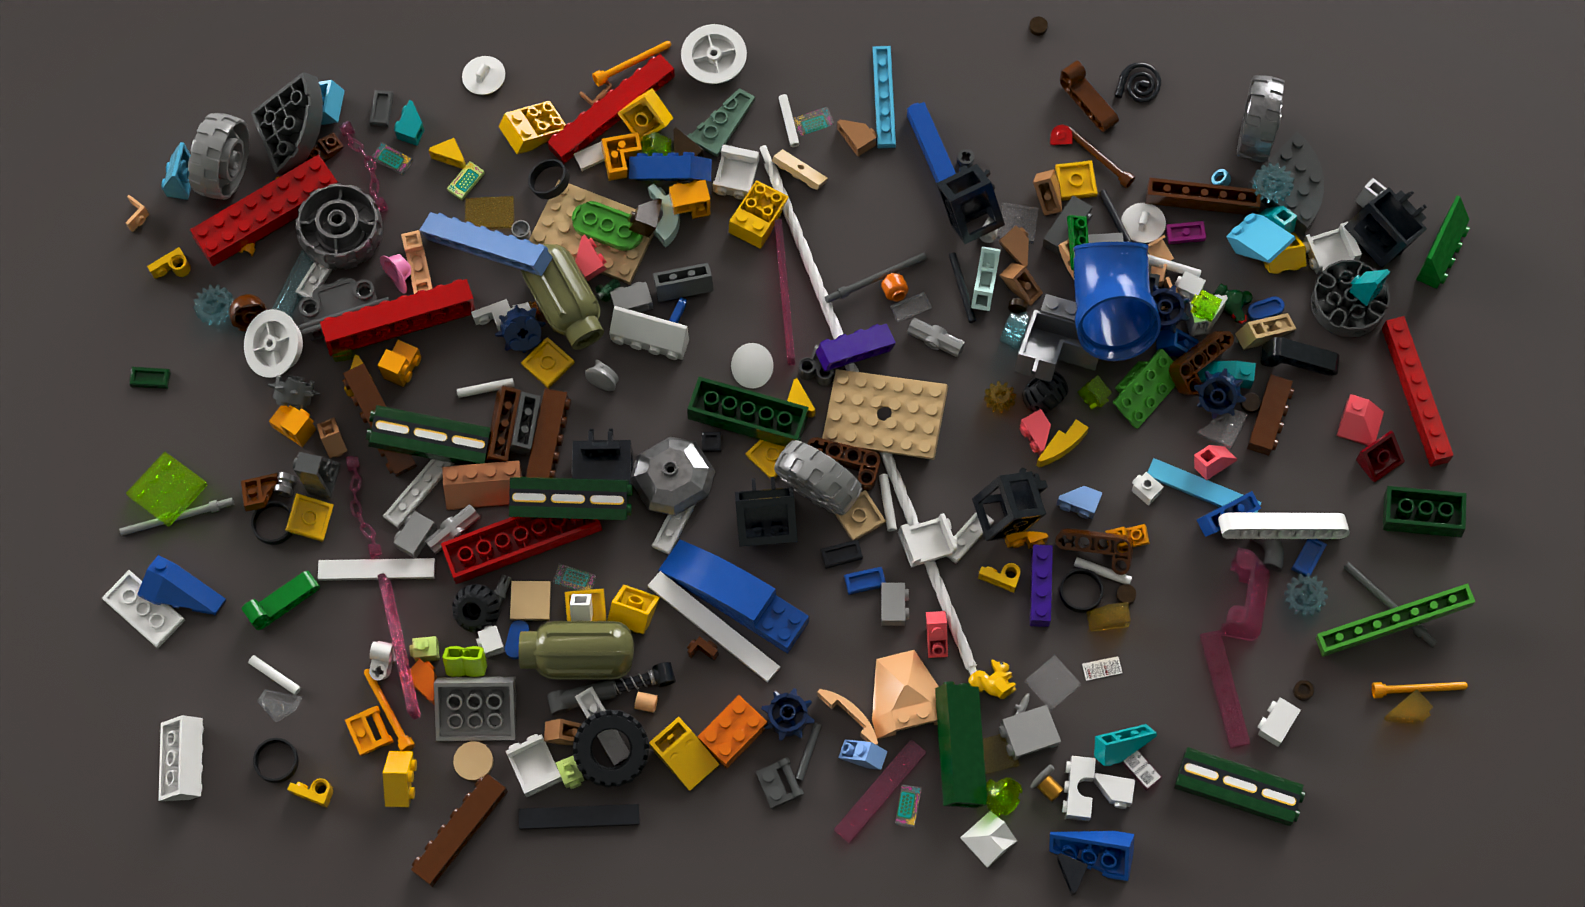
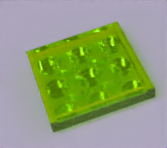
M164 451L126 492V495L166 526L170 527L208 484Z

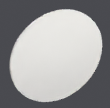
M477 57L465 66L462 73L463 84L474 94L486 95L493 93L501 87L505 80L504 66L494 57Z
M1134 204L1125 210L1121 218L1131 240L1138 243L1153 242L1161 237L1166 227L1164 214L1158 207L1152 204Z
M757 343L742 345L732 357V374L735 380L746 388H759L768 382L773 373V359L770 352L764 346Z

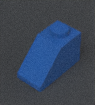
M1177 328L1176 333H1173L1170 329L1159 332L1157 337L1156 350L1163 349L1168 356L1180 357L1199 343V340Z

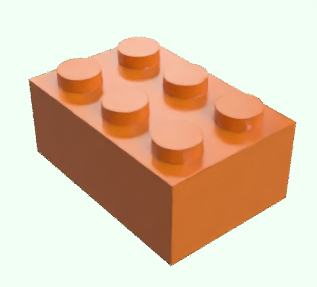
M738 695L697 738L711 755L727 769L765 730L764 726L768 721Z

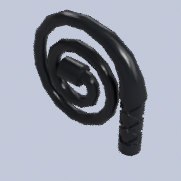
M1146 63L1128 65L1119 76L1115 97L1122 98L1125 83L1131 70L1144 67L1150 69L1157 78V86L1154 93L1147 98H1139L1132 92L1131 83L1139 76L1147 77L1151 82V86L1146 92H1141L1138 89V85L1148 88L1149 81H1137L1134 85V91L1138 95L1146 96L1154 90L1155 81L1146 72L1133 74L1127 82V90L1129 96L1140 103L1149 102L1154 99L1161 87V78L1158 71Z

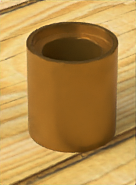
M1050 775L1037 787L1051 802L1064 790Z

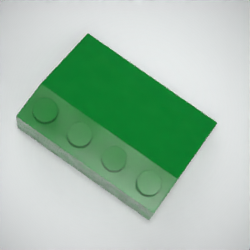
M1458 195L1445 216L1416 278L1417 281L1435 289L1438 288L1440 283H1445L1448 276L1445 272L1447 268L1451 269L1455 258H1453L1454 252L1458 253L1463 244L1460 242L1461 237L1465 238L1470 227H1467L1470 219L1462 199Z

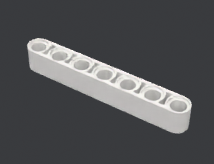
M1224 513L1218 518L1222 536L1226 539H1342L1350 533L1346 517L1342 513Z

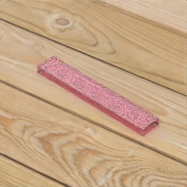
M1220 630L1200 634L1230 749L1250 745Z
M910 740L836 826L834 831L850 843L922 759L926 751L913 740Z

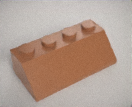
M520 461L442 467L447 511L464 509L469 504L473 508L509 505L510 477H522Z

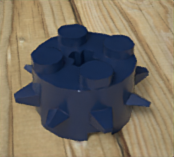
M1156 285L1153 286L1151 296L1157 304L1161 320L1160 330L1170 329L1173 333H1176V325L1180 321H1188L1190 318L1184 313V305L1189 302V298H1182L1176 292L1175 285L1169 290L1168 288L1159 289ZM1162 306H1164L1165 309L1168 308V311H1161Z
M515 305V308L508 311L506 316H499L501 320L500 331L495 333V336L504 337L506 351L513 349L526 353L527 350L542 342L540 338L541 328L546 325V322L537 321L535 317L536 308L527 311Z
M1226 368L1222 372L1214 374L1205 371V382L1201 385H1194V389L1200 393V402L1197 404V407H1204L1206 411H1211L1212 418L1214 419L1218 414L1229 413L1234 416V406L1236 403L1246 401V398L1241 395L1240 391L1242 379L1236 380L1228 373Z
M793 688L790 694H779L777 691H774V699L771 701V704L761 708L768 714L769 720L764 729L772 728L779 734L780 741H783L785 737L794 735L802 738V730L806 724H812L815 721L808 715L807 709L812 704V701H803L797 695V689ZM785 712L792 713L791 717H785Z

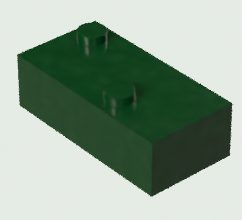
M1387 486L1384 494L1383 530L1462 538L1466 528L1467 493Z

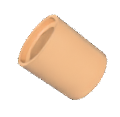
M638 691L634 708L654 713L658 695Z

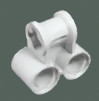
M382 641L372 643L370 649V659L372 660L369 674L374 680H382L390 676L392 664L395 662L398 654L397 644ZM377 668H381L384 673L380 674V672H377Z

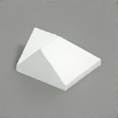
M991 811L960 837L987 868L1017 842L1006 823Z

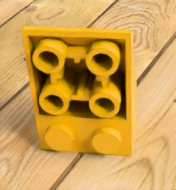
M546 101L506 112L498 127L518 155L546 143L552 135L562 131L566 124L552 103Z
M756 180L730 219L728 233L761 249L770 236L789 196Z
M677 717L649 742L650 748L689 791L719 766L716 759L680 717Z

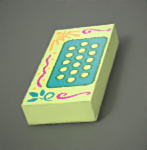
M469 161L448 186L447 190L460 200H463L485 174L484 170Z

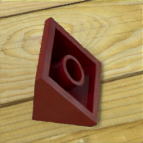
M1389 431L1360 451L1356 458L1358 464L1373 482H1376L1405 462L1393 431Z

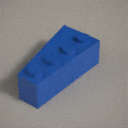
M669 152L668 156H663V153H652V156H648L647 153H637V156L629 157V179L639 181H711L712 159L694 156L693 152H683V156L673 152Z

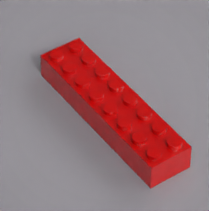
M318 154L191 228V234L212 267L241 251V248L245 245L255 243L297 218L300 205L303 201L307 200L313 191L318 188L327 187L330 184H338V181Z
M457 279L451 284L437 285L433 289L427 291L420 290L410 296L403 295L396 300L382 301L379 305L365 306L358 311H348L338 317H327L320 321L329 355L333 356L472 315L471 312L475 311L474 299L467 279Z
M510 517L442 542L441 546L456 584L597 533L602 531L599 519Z

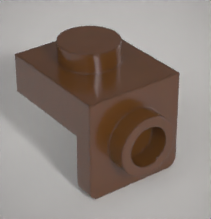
M700 636L697 640L693 639L687 647V653L690 658L698 650L713 661L719 656L717 645L710 640L708 642Z

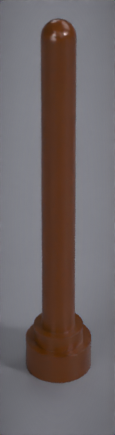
M1068 126L1072 131V138L1119 177L1118 180L1123 187L1128 188L1134 182L1135 176L1126 171L1123 172L1073 128Z

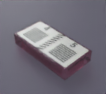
M1139 750L1121 762L1146 791L1162 779V776Z

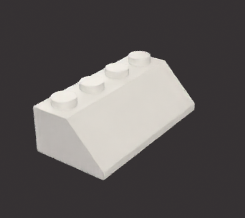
M618 306L614 307L609 332L610 339L614 343L619 345L624 343L636 350L645 349L654 355L663 354L672 360H683L689 342L687 326Z
M181 715L161 723L159 801L191 800L201 796L203 718Z

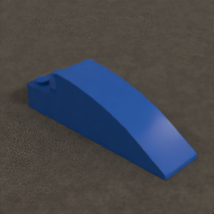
M683 540L678 541L658 570V572L661 571L680 586L787 654L809 623V616L778 597L776 589L732 563Z

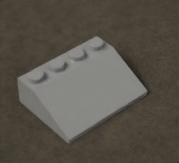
M516 676L437 677L434 682L436 741L515 740Z

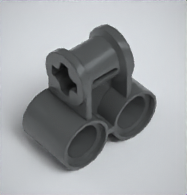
M816 344L811 358L805 357L800 360L799 376L804 380H811L816 376L819 385L829 386L833 382L834 371L833 369L824 371L816 355V350L819 347ZM806 366L812 368L810 371L803 370ZM822 373H828L829 376H828V377H822L821 374H822Z

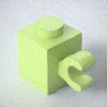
M436 636L412 638L413 645L409 646L410 656L416 662L419 659L423 662L440 660L439 641Z
M574 756L556 762L566 788H576L581 785V782L585 781L581 771L577 768Z

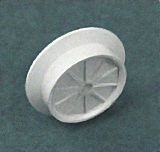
M710 24L697 28L688 35L681 49V59L685 70L694 79L707 84H720L733 79L743 69L747 57L746 45L742 37L735 30L719 24Z
M266 310L258 314L249 324L244 338V353L247 363L255 373L268 378L282 375L292 368L299 360L303 348V339L298 326L288 314L280 310Z

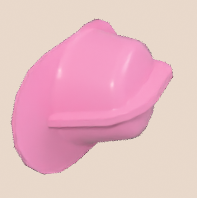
M400 254L390 257L381 256L380 263L383 270L392 279L399 291L405 294L407 292L405 280L411 274L410 264Z

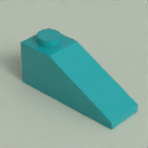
M1388 269L1368 271L1361 277L1357 275L1351 282L1352 287L1349 292L1364 305L1368 306L1380 293L1390 271Z
M1212 361L1197 372V375L1201 382H1205V371L1214 374L1222 372L1226 368L1228 373L1236 380L1242 379L1243 382L1240 388L1251 389L1254 382L1256 363Z
M1147 724L1095 736L1094 758L1103 766H1112L1113 764L1120 763L1157 736V732Z

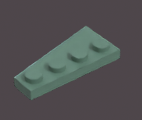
M739 88L717 111L715 110L704 123L702 122L698 125L697 129L692 134L687 135V137L703 150L718 157L722 146L726 145L754 103L755 96Z

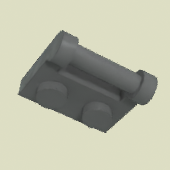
M784 758L777 763L756 771L771 809L804 795L791 770L789 758ZM779 769H783L792 792L789 794L786 793L777 772Z

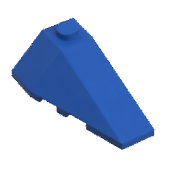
M159 555L148 567L137 593L139 597L156 605L167 604L172 605L173 608H190L195 612L216 615L226 602V598L177 564Z
M1119 831L1050 832L1049 851L1057 855L1062 853L1088 865V869L1098 870L1107 878L1128 881L1134 853V834Z

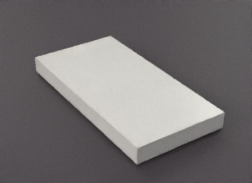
M128 570L102 599L156 648H159L185 619L167 604L156 605L139 597L137 593L142 581Z

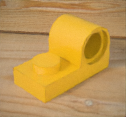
M180 247L147 266L155 279L166 275L171 269L179 277L188 275L191 270L190 264ZM183 263L181 267H177L178 264Z
M1008 563L1003 567L1001 573H998L992 567L987 566L985 568L982 566L978 579L1014 593L1020 577V568L1014 563ZM1008 571H1012L1015 573L1016 576L1014 578H1009L1006 576L1005 573Z
M322 778L316 779L311 784L310 789H308L309 786L301 782H297V784L290 782L287 790L291 794L323 807H328L333 795V787L327 780ZM325 785L327 787L326 791L318 794L319 787Z

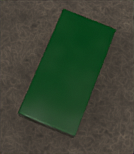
M132 367L129 385L131 387L168 389L171 371L170 369Z

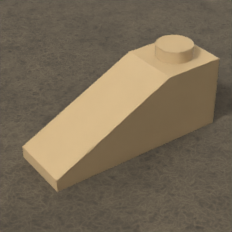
M1286 313L1247 322L1235 335L1243 350L1258 347L1274 337H1281L1296 330V327L1289 314Z

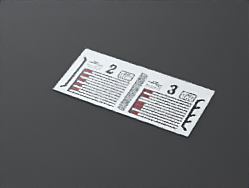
M1118 656L1082 664L1086 681L1122 673Z

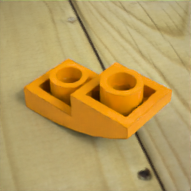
M1145 524L1105 531L1106 533L1131 537L1133 547L1150 544ZM1122 541L1119 542V547L1125 549L1128 548V544Z
M1034 531L1018 532L1006 535L1005 542L1008 548L1012 546L1013 548H1018L1026 542L1030 549L1033 545H1045L1048 535L1047 533Z

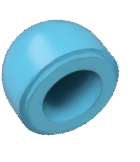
M1219 169L1212 175L1211 181L1214 185L1229 186L1231 176L1225 169ZM1218 176H1224L1222 180L1216 181Z

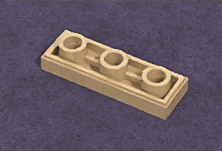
M783 149L774 155L772 162L777 164L780 169L788 171L794 178L802 180L812 189L818 190L827 182L828 178Z

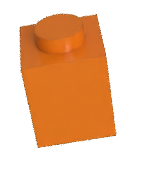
M419 659L407 671L404 678L435 706L434 682L437 679V675L433 671L435 667L429 661L424 663Z

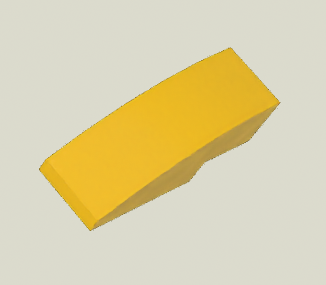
M1076 419L1066 434L1058 430L1038 458L1036 466L1039 468L1065 456L1083 440L1088 433L1089 427Z

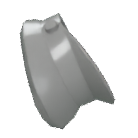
M595 360L596 365L585 371L587 381L602 390L614 391L619 381L617 374L600 360Z

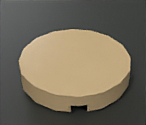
M470 741L457 749L453 764L455 771L460 777L467 781H478L480 777H485L492 770L494 759L490 749L485 744Z

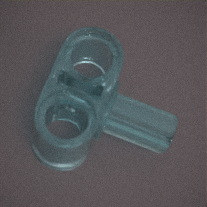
M1020 312L1018 315L1010 314L1001 334L1000 342L1014 349L1019 347L1029 323L1027 312Z

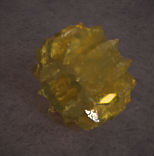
M997 381V386L991 383L990 389H985L984 401L987 402V408L993 406V413L997 409H999L1001 414L1003 409L1009 412L1010 406L1015 405L1016 393H1012L1014 391L1013 387L1007 388V382L1001 385V382Z

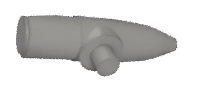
M1029 693L1023 697L1019 705H1015L1014 708L1017 709L1015 715L1025 712L1029 702Z
M1048 765L1034 779L1030 787H1037L1055 770L1054 767Z

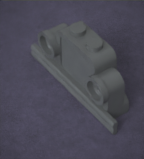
M341 278L331 284H322L313 291V297H306L300 302L299 310L305 323L298 325L302 336L309 335L311 341L324 337L320 321H323L325 318L338 317L348 311L355 312L365 306L379 305L382 301H389V298L385 297L378 300L375 288L369 280H360L356 283L352 278Z

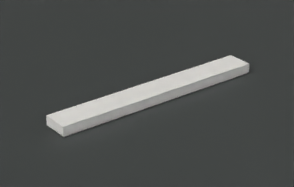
M661 571L648 584V588L767 683L780 669L778 664Z

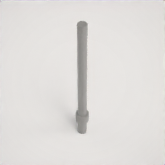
M228 498L221 501H210L209 504L120 528L119 531L121 536L206 512H217L221 508L234 505L233 498Z

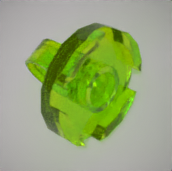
M1008 777L999 780L997 783L992 779L986 782L987 792L989 793L986 803L988 810L998 817L1001 814L1009 815L1014 811L1020 802L1018 799L1019 793L1023 791L1021 785L1013 778Z

